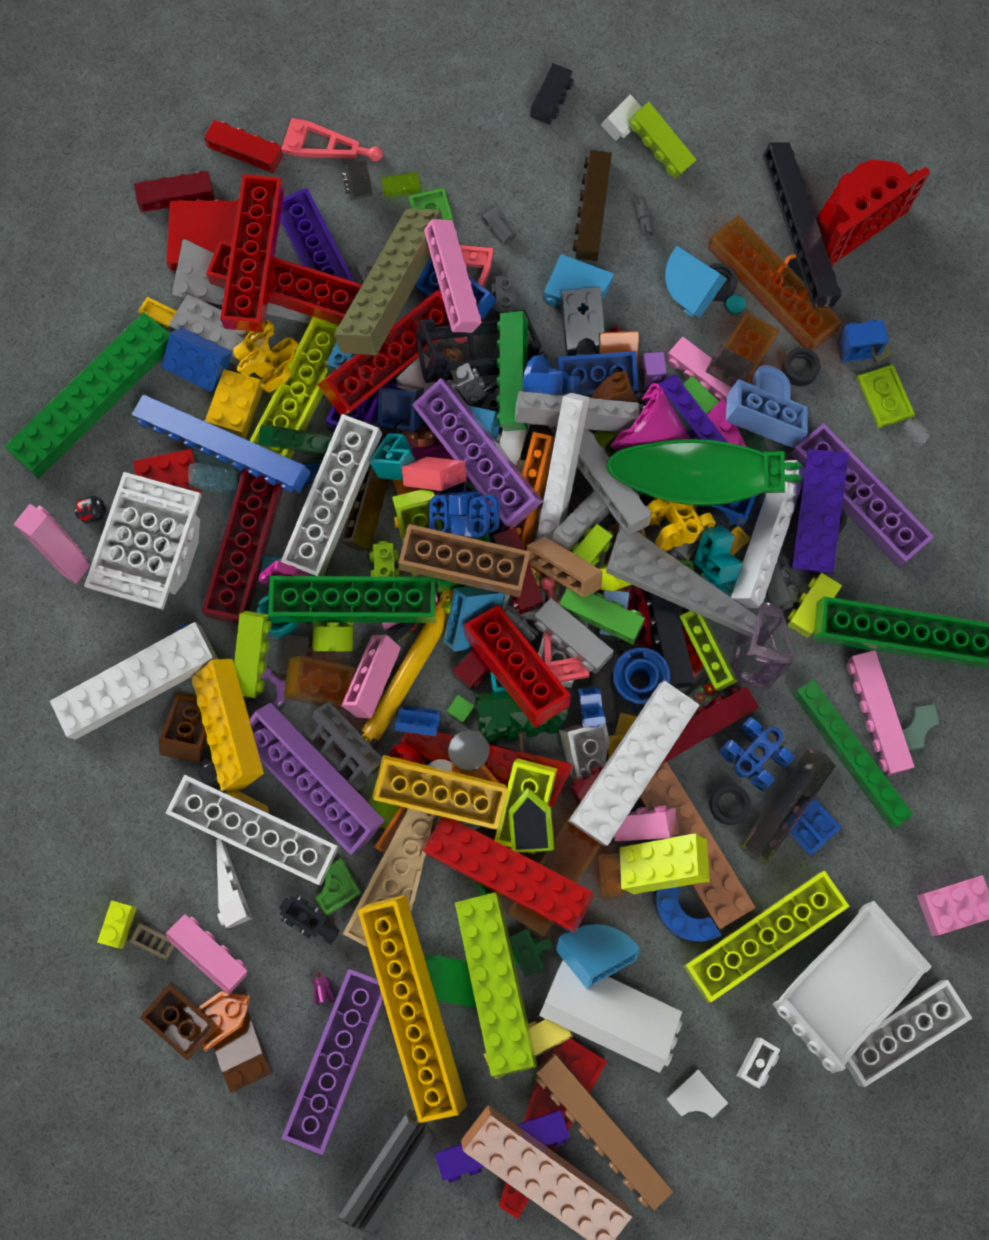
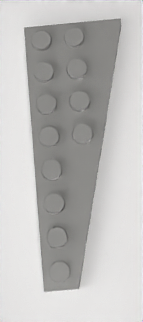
M187 240L182 241L172 296L185 299L188 294L205 303L222 306L225 288L210 284L206 275L214 253ZM268 302L267 316L310 324L313 318L312 316Z
M619 527L606 573L751 638L756 635L759 617L663 549H660L640 533L635 532L628 536L623 528Z

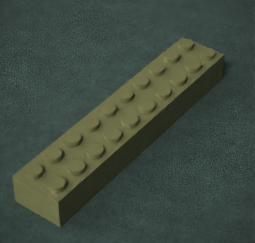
M405 210L334 334L341 353L378 354L431 257L424 229L432 219L443 220L440 210Z

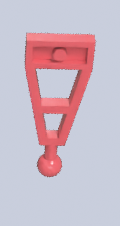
M291 118L282 146V153L298 157L356 159L359 154L368 156L374 162L380 161L383 157L381 148L377 146L370 149L360 147V143L356 140L310 121ZM310 130L329 138L327 149L303 148L308 131ZM339 142L352 149L335 150L336 143Z
M460 245L466 267L483 268L478 284L484 288L491 271L494 249ZM468 337L453 338V340L458 344H462Z
M550 576L543 577L540 586L546 592L547 600L552 598L559 604L561 600L556 601L554 593L556 580ZM544 631V662L560 682L588 678L589 672L581 665L582 662L577 658L551 662L550 635Z

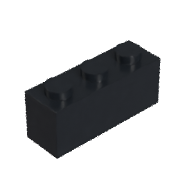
M552 63L531 105V118L551 125L553 119H557L560 112L559 106L560 104L564 105L567 98L566 92L571 90L574 84L572 70Z

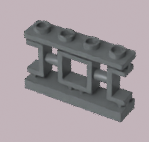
M327 702L313 713L312 718L318 723V727L315 728L311 724L303 729L301 734L359 793L367 784L360 775L364 773L369 777L374 774L381 765L382 757L330 702ZM334 743L345 752L346 757L344 759L332 747Z

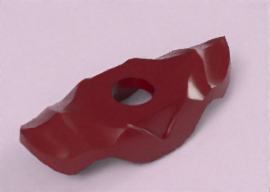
M631 584L624 591L629 592L627 610H636L645 618L634 645L639 648L653 649L652 637L650 635V616L647 602L643 596V590Z

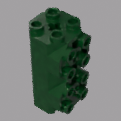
M506 690L475 695V705H478L476 716L479 732L486 738L489 744L496 743L499 739L516 740L519 738L518 734L522 732L526 733L527 737H535L539 733L544 732L555 734L559 732V727L563 726V723L566 722L567 708L535 728Z

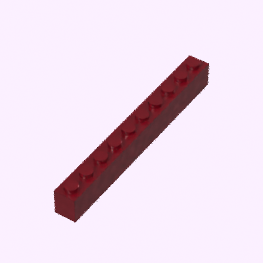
M737 685L728 690V695L724 697L720 695L712 699L711 705L698 707L661 765L759 708L749 688ZM601 765L590 771L591 775L587 777L580 776L572 781L574 784L569 789L578 805L602 771Z

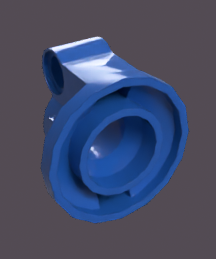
M537 355L531 358L525 369L523 392L563 396L569 393L579 395L580 377L569 376L564 370L553 369L546 357Z
M635 648L625 652L617 660L613 669L614 686L626 701L632 703L634 712L642 711L659 683L666 681L670 684V669L666 660L658 652L648 648ZM635 674H642L647 679V686L643 689H638L632 685L630 678Z

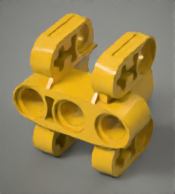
M266 319L264 333L250 331L245 340L234 347L233 352L240 361L237 371L245 377L255 372L263 378L260 387L270 393L284 384L290 377L291 370L287 367L294 359V351L298 346V342L291 337H286L270 350L268 339L274 335V324Z
M656 499L647 506L651 512L648 526L659 525L666 518L670 525L660 531L655 540V545L665 552L673 547L700 541L703 530L714 527L716 522L711 513L697 516L695 510L698 505H685Z

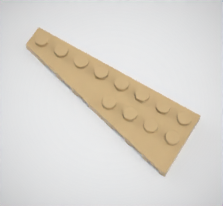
M407 809L343 931V935L368 947L358 910L368 904L406 895L410 910L412 911L426 855L423 849L431 835L434 814Z

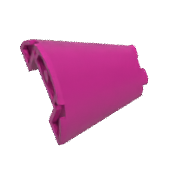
M654 383L651 384L642 398L647 405L630 429L621 430L611 444V447L620 451L647 443L691 438L662 387Z

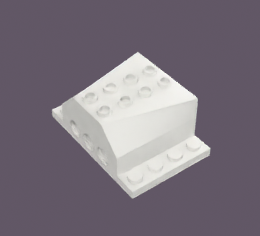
M123 472L84 587L163 610L168 594L175 595L187 579L199 543L200 518L196 515V511L202 495L198 492Z

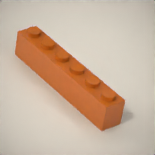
M533 432L522 475L543 500L555 438ZM542 503L514 527L518 532L525 551H527V545L533 541Z

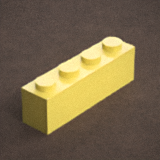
M545 1018L538 1024L536 1021L528 1024L535 1057L573 1037L570 1030ZM485 1053L483 1055L488 1063L487 1054Z

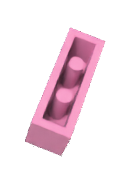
M658 806L654 810H649L648 807L637 808L636 811L630 810L614 835L615 841L663 839L679 834L676 809Z

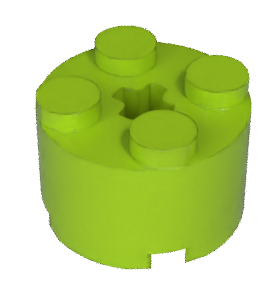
M327 622V627H325V623H313V651H353L354 623H341V627H339V623Z

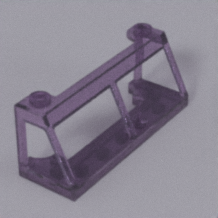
M761 603L753 637L740 634L731 667L738 682L768 690L792 664L794 655L783 609L777 608V605L773 603ZM763 614L769 615L760 627ZM781 623L789 654L779 652L776 649L773 633ZM769 638L771 639L773 650L763 647ZM742 643L750 645L748 655L755 654L757 655L756 660L762 661L754 673L744 670L735 671Z

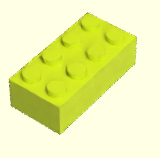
M519 758L514 761L494 841L511 847L508 810L527 788H530L535 795L549 805L557 773L556 768Z
M695 833L620 847L621 889L632 894L710 882L707 839Z

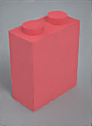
M425 457L402 466L403 484L408 487L443 491L467 481L465 461Z

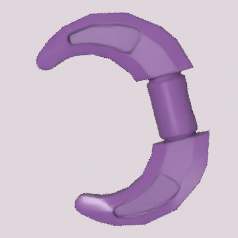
M266 668L265 673H263V679H268L276 686V699L272 704L277 708L284 703L287 697V684L284 679L281 681L272 673L274 670Z

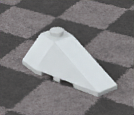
M583 724L559 730L566 760L574 765L570 772L572 780L580 776L587 777L591 775L590 771L595 767L601 765L603 768L606 765L607 749H609L610 743L606 724H602L597 728L583 727Z
M218 839L216 840L218 907L220 910L218 918L222 926L225 925L226 928H232L253 918L223 840Z

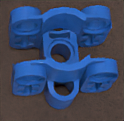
M478 491L450 492L444 495H436L430 500L429 525L432 530L463 537H480L493 533L499 528L500 501L496 495L488 494L482 497L481 492ZM489 498H490V502H493V503H494V505L491 506V507H490V504H489ZM438 501H441V508L436 504ZM438 519H441L443 530L436 528L435 523ZM490 519L494 522V527L489 530Z
M749 717L739 729L752 740L751 746L744 751L734 741L728 740L719 750V753L728 762L733 763L735 761L734 771L738 777L747 778L752 776L750 778L751 783L759 790L765 791L774 782V778L761 765L771 757L785 769L795 759V756L786 747H778L783 740V733L779 728L770 727L765 732H762L763 727L761 724ZM769 733L776 736L777 740L775 743L768 740L767 735ZM754 748L761 749L763 757H757L754 754Z

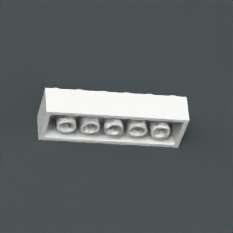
M940 980L894 1009L863 1041L845 1065L857 1085L866 1087L965 1024L972 1017L948 980Z

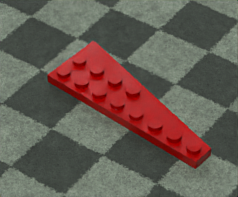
M438 731L436 736L405 732L400 744L415 748L420 755L431 761L443 759L451 762L448 749L455 735ZM489 744L490 752L484 765L499 783L505 784L507 788L513 764L517 758L557 769L549 806L552 809L574 765L556 759Z
M571 1038L543 1053L541 1060L542 1064L549 1056L555 1054L588 1093H590L607 1063L606 1060ZM535 1081L523 1122L561 1110L568 1131L572 1122L564 1114L566 1109L562 1104L557 1106L550 1098L552 1092L547 1087L543 1089ZM553 1143L546 1145V1147H548L555 1153L559 1147H554ZM506 1182L499 1207L518 1219L529 1198Z

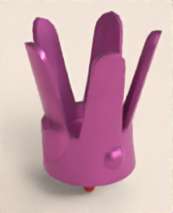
M318 972L319 978L312 979L314 987L313 1005L315 1004V998L317 1005H319L320 1001L325 1002V995L330 1002L332 1000L335 1001L330 990L328 976L321 977L320 972Z

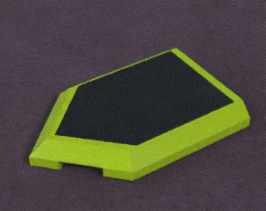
M527 788L508 810L512 850L517 853L554 850L551 807L535 795L530 788Z

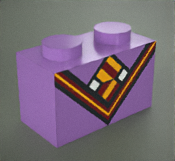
M664 352L644 353L640 369L643 390H648L651 384H659L665 380L667 373Z

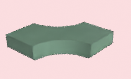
M935 704L915 707L913 709L914 717L912 723L908 728L902 730L909 751L924 748L926 733L933 726L940 724Z

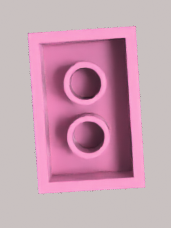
M983 875L917 895L931 936L941 935L989 920V890Z

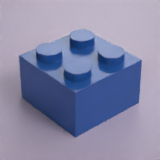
M875 319L869 320L866 323L858 324L857 322L847 324L837 341L842 362L873 358L871 354L873 351L872 345L875 347L876 356H879L889 342L884 320L877 321Z

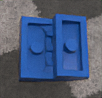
M401 705L395 724V731L436 736L441 710Z
M814 796L782 824L810 856L842 828Z

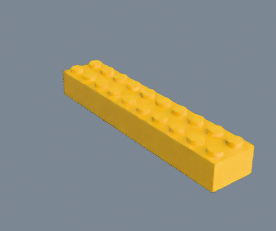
M402 895L368 904L360 908L358 914L418 1122L422 1123L457 1116L467 1107V1103L407 896Z

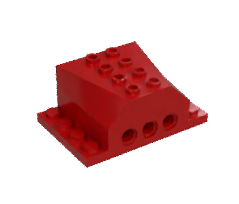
M870 159L866 163L861 162L855 167L854 171L850 174L848 172L839 179L840 182L816 218L822 239L825 242L827 254L830 257L831 266L910 211L930 174L926 166L920 171L915 170L909 175L898 162Z

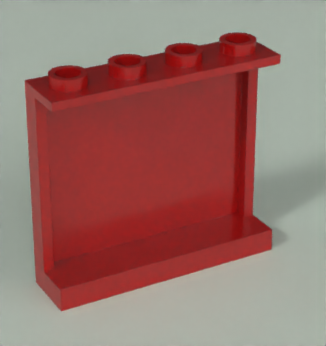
M182 199L170 201L166 259L170 271H177L183 240L192 242L212 253L215 252L219 240L232 243L238 207L237 199L233 201L219 199L214 201H204L201 199L195 201H185Z

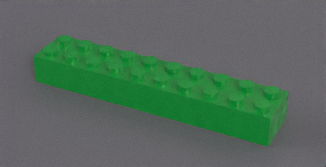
M143 312L4 446L6 450L39 479L164 357L170 333Z
M826 596L817 602L813 641L989 669V623Z

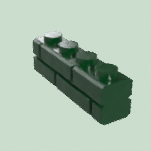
M261 425L258 443L267 447L325 456L333 436L274 425Z

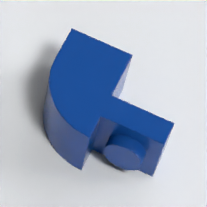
M599 687L578 689L583 727L597 728L602 724H606Z

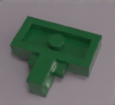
M528 929L509 937L525 977L545 969L541 957L545 956L543 950L553 946L550 938L539 942L538 938L532 939Z

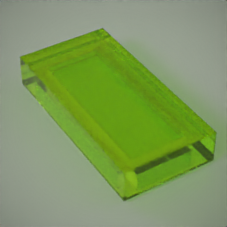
M418 172L381 178L384 198L421 192Z

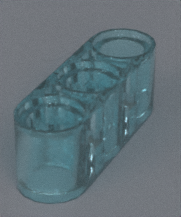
M200 463L188 466L189 487L226 495H236L241 478L240 472Z

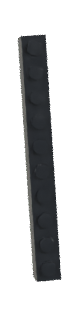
M770 142L763 154V158L812 307H834L841 297V289L838 286L836 274L832 269L830 257L827 254L825 242L822 239L820 227L815 218V212L812 210L810 198L807 195L794 151L791 148L790 142Z
M639 495L644 506H648L649 503L654 501L651 496ZM657 524L644 528L646 538L654 544L660 533V527ZM646 591L647 596L645 600L647 607L651 611V615H649L651 627H654L656 633L653 634L654 644L659 647V654L666 660L670 669V685L676 689L691 687L694 683V677L678 606Z

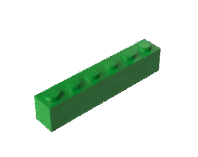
M523 311L500 313V321L497 322L498 332L500 333V339L497 340V347L500 351V357L497 358V366L500 369V376L497 377V384L500 388V394L497 395V403L500 406L497 422L504 431L527 430L528 423L515 422V408L519 391L523 392L524 373L528 364V319Z

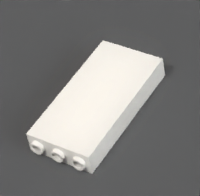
M562 960L539 1015L659 1073L664 1065L668 1067L673 1054L670 1053V1049H674L678 1039L675 1037V1033L678 1034L683 1023L680 1021L682 1011L610 977L586 989L564 960Z

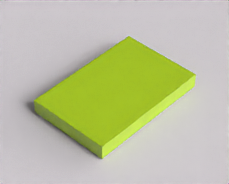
M893 364L860 374L856 377L878 428L915 416Z

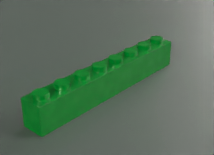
M814 679L798 689L793 694V697L889 828H896L912 817L913 813Z

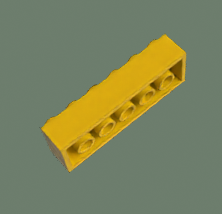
M215 659L209 661L192 676V685L197 696V704L202 715V723L205 727L207 742L210 746L212 762L215 765L217 781L220 784L221 791L242 790L262 776L264 772L233 659Z
M383 755L373 792V800L497 829L508 788L505 784Z

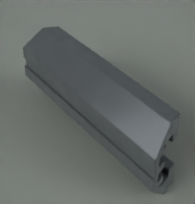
M409 1108L338 1216V1221L365 1232L373 1233L435 1138L432 1129L426 1122H418L417 1115L413 1110Z

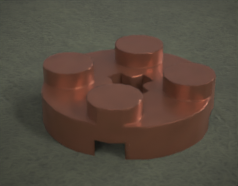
M423 425L415 431L400 429L398 434H403L407 442H411L413 447H429L433 445V441L437 443V436L430 430L428 425Z

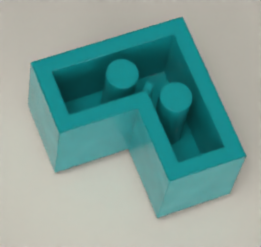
M388 433L370 458L369 463L378 478L403 480L402 466L416 460L403 434Z
M722 525L703 530L694 563L718 584L737 580L742 563L729 553L734 535Z

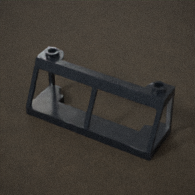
M512 310L510 312L523 311L528 319V330L533 339L528 344V357L531 358L539 353L542 345L526 310ZM429 319L419 321L415 338L425 383L437 382L440 378L449 381L453 379L450 371L466 363H469L472 369L476 368L479 376L500 374V369L497 366V358L500 356L476 359L472 337L499 333L497 322L500 320L481 322L472 333L452 332L451 326L436 327L435 321ZM468 337L472 360L451 362L449 357L443 355V352H436L432 340ZM423 341L427 342L432 354L427 368L421 344Z

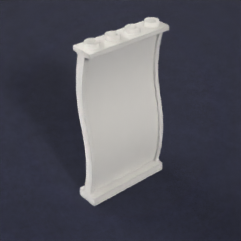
M875 901L863 905L844 931L797 977L780 999L773 1003L778 1014L792 1026L794 1033L804 1040L808 1049L817 1055L822 1061V1065L831 1073L843 1071L846 1068L845 1064L857 1048L899 1005L921 976L932 967Z

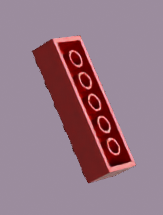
M499 605L464 624V637L535 728L570 706V693Z

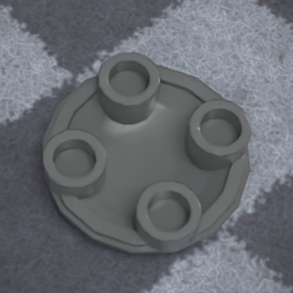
M468 730L454 736L448 751L449 758L455 766L463 770L477 771L487 761L490 749L488 741L482 734Z

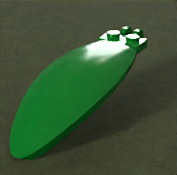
M681 439L642 444L620 450L606 462V469L609 474L621 484L660 500L685 505H720L748 499L763 492L785 493V482L802 481V477L798 474L785 475V470H800L801 464L798 462H785L784 451L763 453L745 446L712 440Z

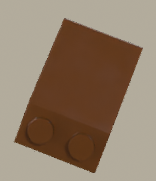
M626 370L616 372L606 378L589 396L593 399L638 403Z
M177 692L159 739V752L162 756L200 763L206 747L207 735L202 723L200 708L197 704V696Z
M173 982L167 985L139 1017L187 1061L218 1027Z
M248 1012L245 1014L242 1027L214 1045L216 1056L230 1093L274 1073Z

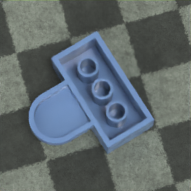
M762 365L753 374L752 384L738 379L727 394L726 422L782 443L785 446L795 448L808 434V407L790 400V382L782 371L770 365Z

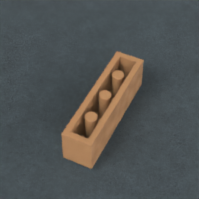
M547 537L527 545V551L530 552L528 559L530 565L583 598L601 589L602 571Z

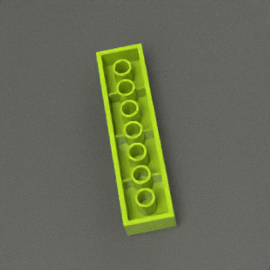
M495 892L455 902L490 1074L492 1077H499L538 1067L500 895Z

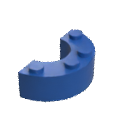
M681 886L656 890L654 892V905L657 916L663 926L674 936L689 942H705L722 936L711 917L694 919L684 913L678 902V892Z

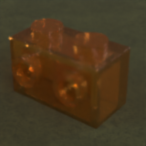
M619 854L598 855L597 867L601 899L622 898L624 896L623 892L627 891L621 889Z

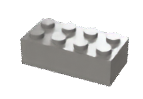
M187 294L168 325L171 332L182 327L232 351L230 363L238 366L240 361L235 357L233 349L245 340L250 331L224 329L220 320V309Z

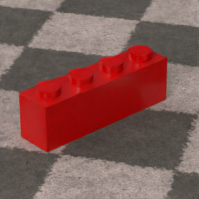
M213 120L204 136L207 148L274 174L283 157L281 146L278 143L264 140L259 135L249 134L241 128L231 127L223 121Z

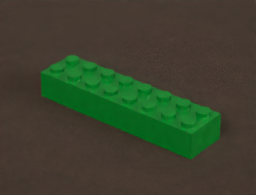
M270 576L268 616L271 622L435 623L436 582L433 577Z

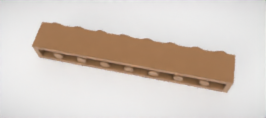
M552 1054L534 1071L537 1075L535 1078L537 1083L543 1089L547 1087L552 1092L550 1098L557 1106L560 1104L566 1109L564 1114L572 1123L576 1120L581 1126L579 1132L586 1140L591 1138L595 1142L593 1148L601 1157L607 1156L610 1160L608 1163L609 1167L616 1174L620 1172L625 1177L622 1182L630 1191L633 1189L637 1191L639 1202L645 1208L649 1206L655 1211L673 1191L555 1054Z

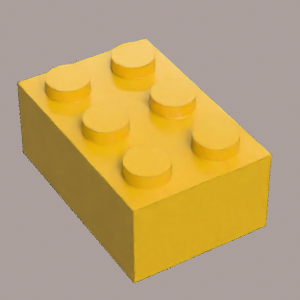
M224 369L205 422L246 439L263 389L260 387L261 379L250 376L245 377L242 374Z

